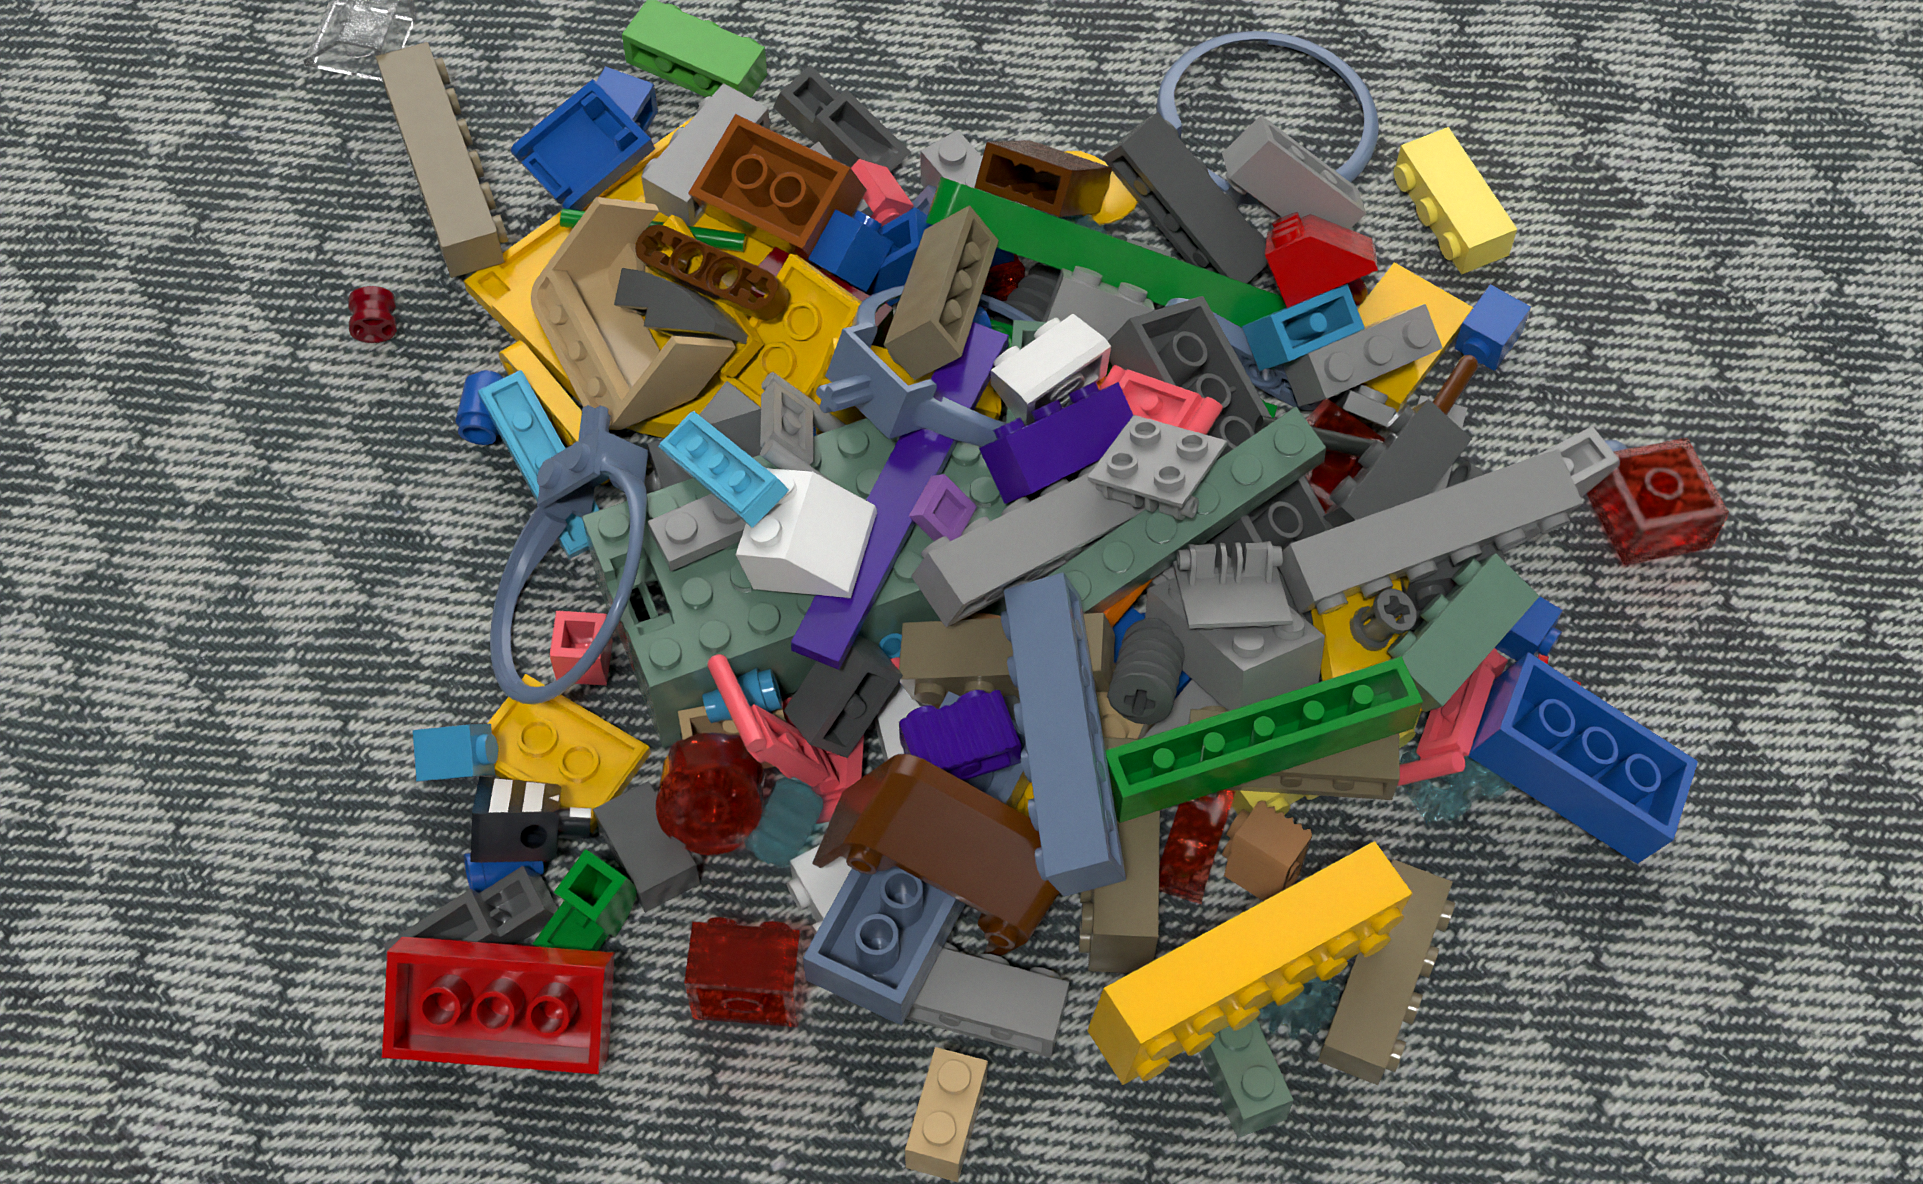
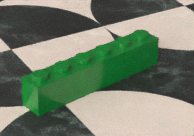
M1402 656L1105 750L1115 814L1118 822L1122 823L1413 729L1423 700Z

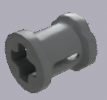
M1393 588L1386 589L1375 597L1371 607H1362L1355 612L1354 617L1349 622L1350 631L1355 641L1360 643L1366 650H1382L1387 646L1395 633H1405L1414 626L1417 618L1416 608L1412 600L1402 591ZM1402 614L1403 616L1396 621L1395 619ZM1370 619L1371 621L1364 626L1363 623Z

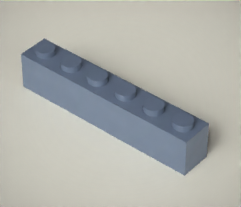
M1064 572L1005 589L1007 610L1001 612V623L1005 636L1012 643L1013 656L1007 658V666L1010 678L1019 691L1020 702L1014 704V714L1018 728L1025 735L1027 750L1021 752V763L1025 776L1029 782H1032L1034 798L1028 800V812L1033 827L1036 831H1039L1041 848L1035 850V860L1039 874L1044 881L1049 880L1064 897L1126 881L1080 594Z

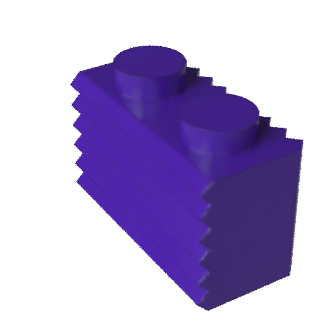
M995 689L991 693H986L984 690L970 691L959 697L950 706L944 705L940 709L932 705L922 706L912 710L906 718L899 721V739L904 754L920 757L963 781L1021 762V743L1000 690Z

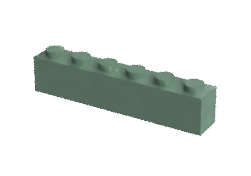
M1294 407L1215 461L1192 494L1193 497L1199 499L1198 509L1193 518L1185 516L1183 520L1175 519L1174 516L1159 512V506L1154 512L1145 509L1048 576L1064 572L1080 594L1083 614L1102 613L1173 565V561H1177L1178 550L1186 549L1188 544H1204L1325 461L1326 447L1298 408Z

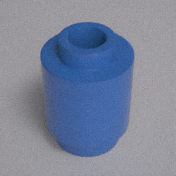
M483 370L469 375L465 379L456 415V424L459 426L458 434L464 440L474 444L488 445L495 442L496 437L500 435L478 396V390L503 379L500 374Z

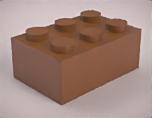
M735 114L688 194L708 216L772 247L776 246L789 254L799 255L806 259L810 265L821 269L820 266L811 262L808 258L835 209L851 217L867 189L850 167Z

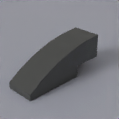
M811 65L779 93L773 106L802 134L815 144L819 141L831 156L850 168L858 159L887 167L892 172L911 153L847 89L841 94L838 93Z
M622 268L614 305L645 316L644 327L671 337L682 336L732 340L735 344H746L747 333L731 315L714 301L697 291L653 274Z
M521 866L481 893L469 889L383 945L387 952L401 937L515 945L542 930L558 909L541 874Z

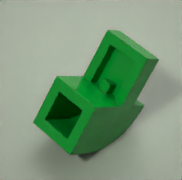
M585 849L554 891L555 894L564 900L532 944L536 947L598 951L609 934L615 938L627 920L636 898V886L621 873Z

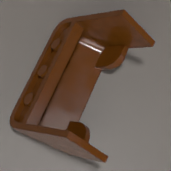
M909 754L894 755L842 792L812 862L813 865L823 868L842 856L846 858V863L849 867L863 874L873 875L877 871H885L893 866L906 871L980 911L981 915L978 920V926L985 933L984 937L988 941L984 954H992L999 957L1028 942L1060 893L1049 880L1044 881L1041 878L1037 869L1035 850L1041 848L1039 831H1036L1033 827L1030 817L934 764Z

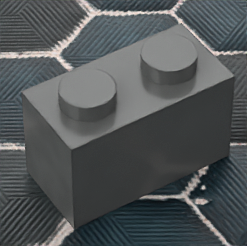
M857 635L839 670L816 661L784 709V712L809 745L848 758L903 674L877 643Z
M649 781L593 809L598 829L622 873L636 886V898L645 913L700 884L697 865L703 862L702 857L690 835L681 838L673 825L679 821V818L668 796L664 793L658 797Z

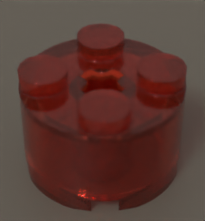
M710 732L696 734L675 742L664 760L656 798V816L663 832L670 839L673 836L686 844L685 849L697 854L718 855L737 849L745 842V838L754 829L756 830L761 820L765 787V773L762 763L758 762L747 751L740 735Z

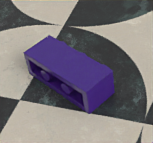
M1095 381L1069 393L1068 395L1072 403L1065 407H1062L1059 399L1032 411L1034 422L1024 425L1020 417L993 430L997 439L980 447L979 450L1004 504L1029 495L1103 457L1133 417L1119 382L1099 390Z

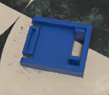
M594 79L578 90L511 147L512 155L518 161H522L521 163L557 203L562 204L564 209L579 211L584 209L596 197L655 150L651 138ZM604 110L623 128L614 136L617 146L592 121Z

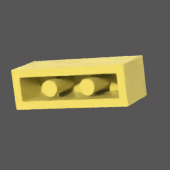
M1444 128L1401 145L1397 163L1394 167L1395 181L1401 191H1407L1416 205L1419 219L1425 226H1430L1439 241L1442 254L1447 260L1453 261L1460 274L1462 275L1509 256L1517 228L1450 128Z

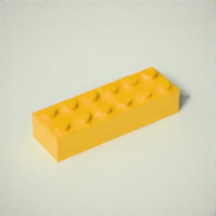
M1374 841L1104 987L1087 1031L1122 1085L1137 1077H1140L1142 1081H1148L1163 1072L1170 1065L1169 1059L1185 1051L1188 1056L1197 1054L1215 1040L1214 1034L1230 1026L1233 1031L1239 1030L1255 1020L1260 1014L1259 1009L1275 1001L1277 1006L1284 1005L1297 997L1305 988L1303 984L1316 977H1319L1321 981L1329 980L1340 973L1348 965L1347 960L1353 956L1362 953L1364 957H1369L1383 949L1391 941L1390 931L1404 919L1402 911L1413 893Z

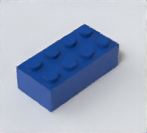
M1529 652L1495 679L1469 753V757L1637 864L1674 840L1698 763L1697 760Z

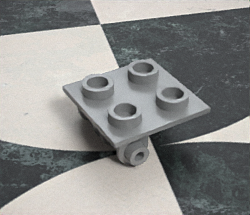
M1133 415L1087 478L1088 481L1096 483V489L1103 492L1104 498L1124 501L1137 508H1140L1145 502L1146 510L1154 512L1159 506V512L1174 516L1178 520H1183L1185 516L1193 518L1198 509L1199 499L1193 497L1192 494L1227 446V441Z
M1271 541L1245 543L1243 558L1240 542H1234L1231 559H1227L1225 543H1218L1217 552L1215 544H1188L1186 549L1178 550L1177 561H1173V568L1188 628L1217 629L1220 627L1292 625L1293 619L1277 567L1282 566L1283 562L1281 546H1272Z

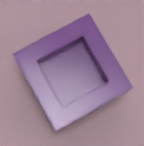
M945 474L934 475L929 479L909 517L933 541L945 536L952 541L962 535L961 533L967 526L977 506Z

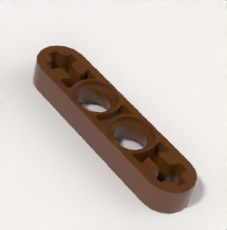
M664 225L650 226L638 237L635 245L638 259L659 275L761 320L775 318L787 305L789 292L786 286L768 270ZM658 246H667L673 252L671 257H668L666 254L655 250ZM699 254L703 255L701 266L693 273L685 274V266L690 258ZM730 270H737L738 276L732 286L726 289H719V283L723 275ZM753 286L763 293H769L766 298L759 297L757 299L750 293V290Z

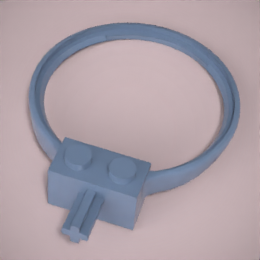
M1246 31L1225 34L1193 47L1183 54L1165 74L1157 95L1156 112L1176 128L1179 138H1181L1183 126L1177 114L1174 92L1181 75L1199 56L1223 45L1248 41H1265L1267 44L1280 45L1304 52L1336 71L1349 85L1359 105L1362 104L1364 129L1359 145L1346 163L1335 171L1351 183L1365 169L1375 150L1379 130L1378 114L1368 88L1346 62L1334 53L1308 40L1268 31ZM1208 169L1210 177L1223 192L1234 199L1237 207L1241 204L1261 206L1258 199L1248 192L1245 195L1240 194L1228 181H1225Z
M904 286L883 290L862 301L857 309L852 326L842 329L825 375L832 383L821 385L816 390V395L821 399L819 405L821 411L824 413L836 412L856 406L888 439L926 428L943 436L977 446H984L996 440L997 438L993 430L1006 423L980 414L943 397L942 402L936 400L933 396L937 385L931 379L907 385L870 349L877 334L875 313L886 302L900 298ZM981 294L979 306L997 312L1011 320L1035 321L1020 310L993 297Z
M589 405L584 406L578 441L545 460L541 465L537 475V483L539 485L538 507L519 535L498 587L490 631V653L493 672L504 693L513 700L523 704L533 705L554 699L573 686L590 669L616 630L627 606L637 576L646 518L647 491L644 482L648 450L610 434L611 415L608 414L609 409L601 405L597 408ZM610 479L613 486L626 494L630 514L627 558L613 604L595 639L576 665L553 683L540 687H530L521 680L516 672L511 653V626L518 596L534 568L568 525L565 519L571 513L579 517L590 514L592 512L595 487Z

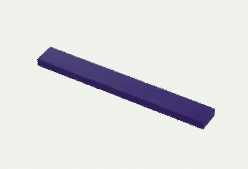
M972 322L962 356L936 369L933 373L931 380L937 385L933 398L942 402L943 397L964 407L975 410L991 379V370L995 368L993 362L999 355L1005 352L1008 346L1009 335ZM926 428L899 437L866 500L875 505L877 514L851 598L815 595L791 641V651L835 669H840L915 525V522L909 517L912 509L931 476L941 475L958 440L943 436Z

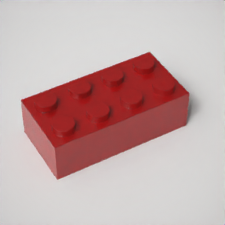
M401 937L387 951L382 1058L599 1074L609 1057L615 953Z

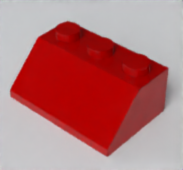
M1298 212L1288 214L1272 223L1274 229L1267 232L1265 256L1287 308L1378 271L1376 249L1372 238L1315 215L1309 214L1300 218Z

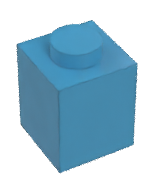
M469 724L413 730L416 781L495 775L494 764L498 758V744L495 736L492 734L491 724Z

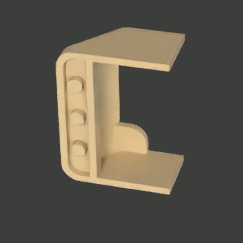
M596 197L535 280L531 291V305L583 407L589 405L597 408L601 405L608 408V414L611 415L609 430H622L693 400L736 347L732 340L672 336L660 351L649 329L644 327L642 316L614 305L622 268L645 272L644 263L636 255L635 243L641 233L658 214L659 210L656 204Z

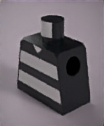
M479 776L472 811L470 862L552 861L557 858L559 838L590 839L591 808L561 807V786L557 784Z

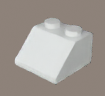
M1071 314L1063 321H1060L1058 318L1048 321L1035 332L1034 337L1036 339L1021 350L1018 346L1007 349L993 362L995 368L991 370V385L1016 419L1022 418L1024 425L1035 421L1031 413L1032 411L1059 399L1061 405H1064L1070 401L1069 393L1095 381L1097 382L1107 374L1111 345L1102 335L1074 314Z
M766 468L789 491L753 528L747 523L745 525L736 556L753 589L851 598L876 518L877 509L875 505L814 472Z

